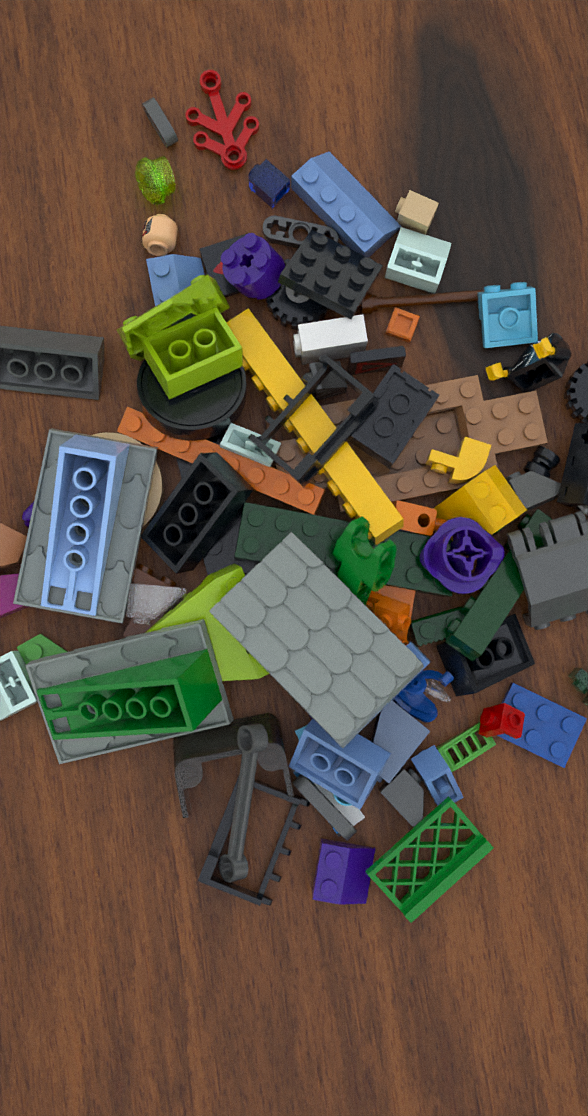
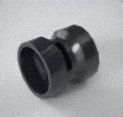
M538 446L533 453L534 458L526 463L523 470L525 473L533 471L550 478V471L558 466L561 459L551 450Z

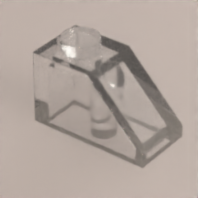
M130 583L126 617L134 618L133 623L150 625V619L158 620L188 594V589Z

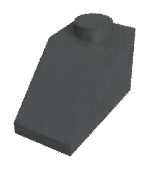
M518 471L505 478L527 511L558 498L561 483L533 471L523 475Z
M402 767L390 783L385 782L378 790L414 828L423 820L424 789L419 785L422 779L411 768L406 771Z

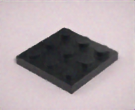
M311 230L281 272L278 283L352 319L380 274L383 265L351 250L345 245H341L324 234Z

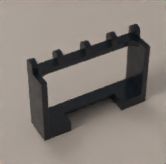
M326 354L318 358L323 366L313 378L307 374L301 377L307 385L294 399L287 394L283 397L289 404L275 420L267 415L264 420L270 426L259 437L250 434L248 437L251 442L304 488L379 405L376 396ZM332 371L360 396L347 409L350 413L313 456L308 453L292 469L270 450L266 444Z
M237 779L198 881L259 906L261 903L271 906L273 900L264 896L269 879L280 882L282 876L272 871L279 853L290 856L292 852L291 849L282 845L289 827L300 830L302 824L292 820L298 805L301 804L309 807L310 802L305 798L254 779L253 788L292 803L257 893L212 875L232 825L238 786Z

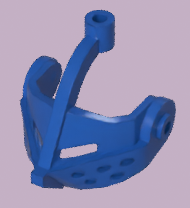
M434 670L421 671L393 701L414 718L422 722H432L436 719L438 710L435 704L423 693L427 687L425 679H435L446 687L454 680V677L448 671L444 674Z

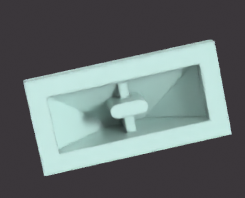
M231 423L220 443V447L271 467L273 460L248 439L250 434L256 437L261 435ZM270 439L266 446L277 455L281 443Z

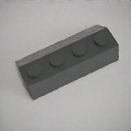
M0 326V389L99 400L105 361L104 337Z

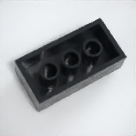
M217 452L200 453L141 534V538L176 574L192 571L254 491V488Z

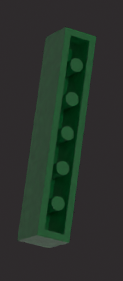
M537 509L531 515L526 513L517 527L520 528L521 533L522 529L528 527L532 531L536 547L543 546V541L539 532V524L543 522L548 524V521L553 519ZM508 540L503 546L507 550L497 570L478 589L479 592L475 598L470 596L461 608L465 612L461 619L456 617L447 629L450 635L445 642L471 661L482 655L524 590Z

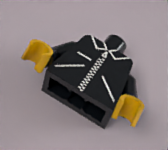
M551 333L548 337L527 347L514 367L502 368L500 362L485 367L490 381L500 378L512 380L522 393H526L562 378L572 354L568 343L563 341L562 336L557 333Z

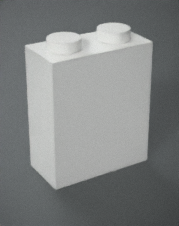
M363 314L355 315L352 319L343 317L299 324L298 334H293L295 357H301L302 365L320 362L318 358L325 354L332 360L347 358L351 352L365 351L368 342Z

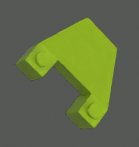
M200 275L191 281L190 286L142 315L126 319L123 322V326L117 329V332L130 357L142 361L145 359L142 339L160 332L190 313L199 315L215 307L222 313L229 309L230 306L216 279L209 275Z
M235 563L209 574L173 610L168 611L145 632L161 630L164 627L204 619L222 681L259 679L269 674L209 612L245 577L242 567Z

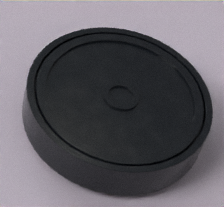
M144 359L137 376L139 404L148 422L161 433L175 439L187 441L208 439L226 431L230 424H234L241 415L246 402L245 371L242 366L169 399Z

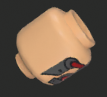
M157 214L147 218L144 222L141 240L143 246L150 254L155 256H164L175 249L178 227L172 219L164 214Z

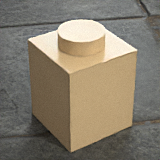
M410 190L406 199L401 197L395 212L399 214L397 222L408 229L426 235L439 203Z

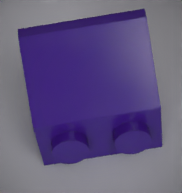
M321 838L312 889V900L340 905L366 904L370 877L365 871L373 865L375 848Z

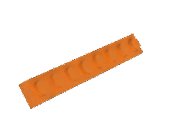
M129 407L126 408L117 430L121 434L147 445L158 447L159 450L192 464L200 453L217 452L254 490L313 515H316L326 491L311 483H308L304 488L289 474L223 449L220 445L206 439L187 441L167 436L154 428L143 413Z

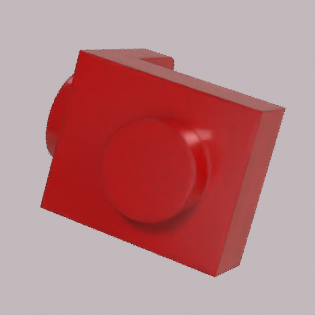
M506 703L483 708L478 734L486 738L500 734H507L515 739L521 738L525 714Z

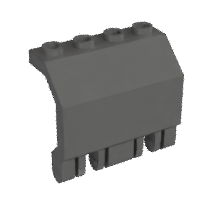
M582 511L576 512L575 516L569 514L550 520L548 524L546 522L540 523L539 532L543 541V546L536 547L532 531L528 527L522 529V533L520 530L507 533L510 551L518 567L528 601V613L522 614L525 625L531 628L534 627L535 630L547 628L550 626L551 621L560 619V622L573 620L576 618L577 613L586 611V614H588V524Z

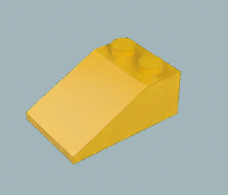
M496 465L485 470L433 508L437 510L436 518L447 521L457 517L469 518L476 521L490 535L527 511Z

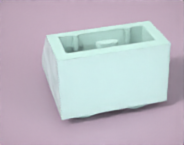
M401 227L385 278L435 293L448 258L451 243Z
M11 651L0 657V721L38 702L25 667L26 664L19 651Z

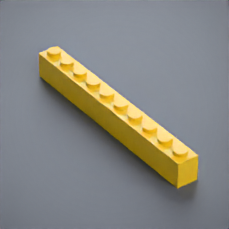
M248 308L226 323L242 346L244 371L249 369L253 375L251 380L259 392L264 390L268 396L265 399L274 412L278 410L281 414L289 405L283 397L287 394L294 399L305 387V384ZM312 394L309 395L283 425L289 433L293 431L298 437L296 443L304 454L309 452L312 456L337 429ZM346 441L318 474L324 473L329 480L326 483L335 497L340 495L345 503L342 506L351 519L363 516L369 521L368 540L371 539L377 545L404 527L403 518Z

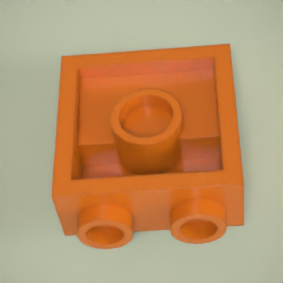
M371 591L366 607L406 646L409 643L407 641V634L411 623V617L409 616L410 605Z

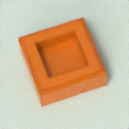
M395 307L385 334L410 343L420 316Z

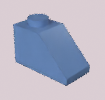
M435 745L411 758L420 778L437 806L448 796L454 803L464 798L449 766Z

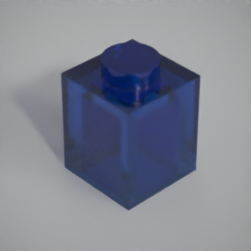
M267 159L261 165L256 164L248 175L249 189L272 209L290 190V179Z

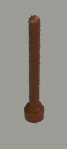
M484 290L378 298L376 295L367 293L359 307L361 315L372 314L373 311H377L378 308L478 301V292H484Z

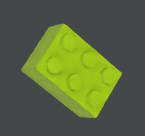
M217 307L142 339L144 358L169 399L243 366L242 346Z

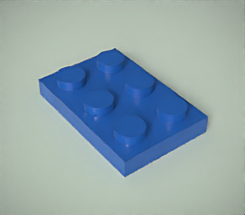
M511 682L502 703H506L524 712L525 718L522 735L518 739L507 734L497 736L565 768L587 718Z

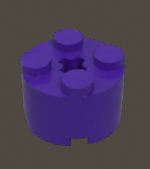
M248 233L234 242L221 255L222 269L226 280L245 297L264 299L272 295L280 287L281 284L278 283V279L285 268L284 260L262 237L256 236L254 233Z

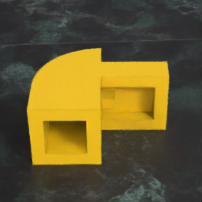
M464 437L456 457L431 449L425 464L430 465L432 471L446 474L447 471L451 472L448 483H465L473 479L484 468L491 445Z

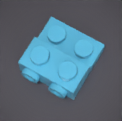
M516 282L510 284L511 289L500 290V285L485 286L484 292H478L479 319L482 323L484 348L538 342L536 292L534 287H527V282Z

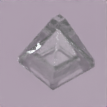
M426 679L427 687L424 690L425 693L446 703L451 701L450 696L437 680Z

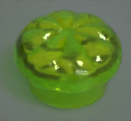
M160 156L150 160L147 157H143L137 162L135 178L143 197L152 204H163L166 196L173 194L176 187L173 171L167 158Z

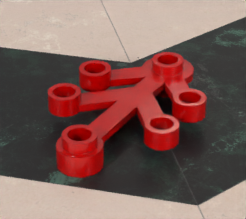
M206 70L200 76V86L202 91L209 95L216 120L202 114L198 108L191 107L185 113L186 121L191 126L200 125L222 136L224 145L210 139L207 133L199 131L193 136L194 146L198 150L208 149L221 156V161L226 168L237 170L242 168L247 161L245 147L251 136L259 131V121L254 116L245 118L243 122L244 129L235 142L232 132L243 112L250 109L251 96L246 92L237 94L236 103L227 118L219 94L221 88L220 75L214 70ZM209 82L216 84L214 87L206 86ZM241 99L248 100L247 104L244 105L240 104L239 101ZM191 114H197L198 118L192 120L189 118V116ZM254 123L256 126L253 129H249L247 124ZM199 138L206 139L203 144L197 143V140ZM233 154L239 156V158L235 161L229 159V157Z

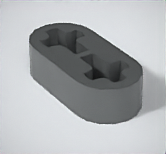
M152 97L142 103L146 116L163 144L169 147L178 142V137L155 98Z

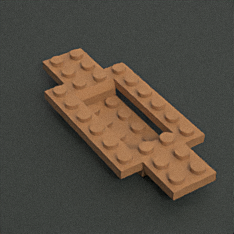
M478 375L426 385L429 387L428 391L433 390L440 395L428 414L450 409L455 410L426 416L391 469L347 441L391 502L458 490L470 482L467 481L461 484L448 483L451 472L447 471L446 474L432 471L430 469L431 466L425 464L431 449L456 457L464 437L490 444L491 449L486 464L475 476L477 477L492 466H497L495 457L497 454L542 446L548 443L536 391L483 401ZM356 399L323 405L321 407L336 428H338L350 414L347 409ZM298 438L279 441L281 446L277 456L292 469L309 453L304 454L296 443ZM276 464L277 470L287 473L278 464ZM317 473L309 483L326 489L328 488L326 483L329 480L324 473L321 475ZM338 495L337 499L340 513L345 512L342 504H344L345 502L340 497V495Z

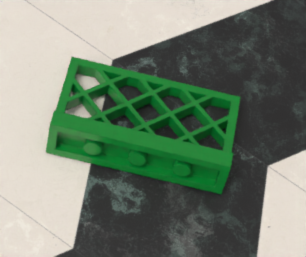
M448 796L365 872L398 907L407 920L412 923L494 847ZM451 807L454 810L453 823H441L442 814ZM425 829H434L433 841H420L421 833ZM440 829H452L451 841H439ZM459 829H470L473 832L466 841H457ZM404 848H413L412 860H399L400 852ZM419 848H432L431 860H418ZM438 848H450V855L445 860H437ZM398 866H411L410 879H397ZM417 866H430L429 874L423 879H416ZM383 867H392L391 879H380L376 873ZM396 885H409L408 893L399 900L395 896Z

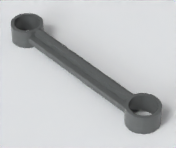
M259 723L241 726L237 734L238 745L242 751V759L228 854L222 855L219 860L221 877L228 883L245 879L248 875V862L243 852L258 752L264 751L268 744L266 729Z

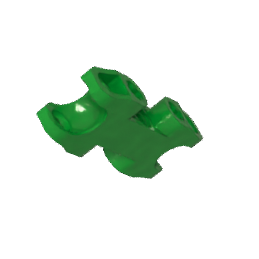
M362 516L352 520L345 528L343 534L337 540L333 556L341 563L337 578L366 606L371 591L376 592L382 589L388 582L394 569L397 547L389 539L373 549L368 540L370 524Z

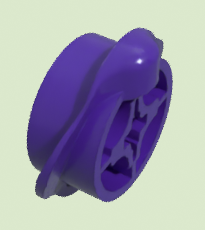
M457 517L444 522L426 542L420 553V563L451 592L468 594L477 591L486 583L487 579L497 570L502 562L505 551L503 546L476 521L465 517ZM453 535L451 548L449 551H446L448 541ZM475 560H477L476 568L471 575V570H473V563Z

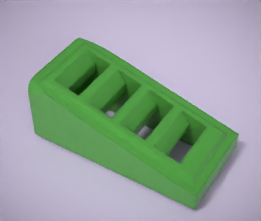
M480 722L436 747L451 772L461 768L496 745L492 737L486 738L484 736L483 738L486 743L484 745L480 744L475 735V732L479 730ZM470 736L477 749L472 751L465 738ZM460 741L468 753L465 756L462 755L457 746V743ZM451 747L458 757L456 761H453L448 752V749Z

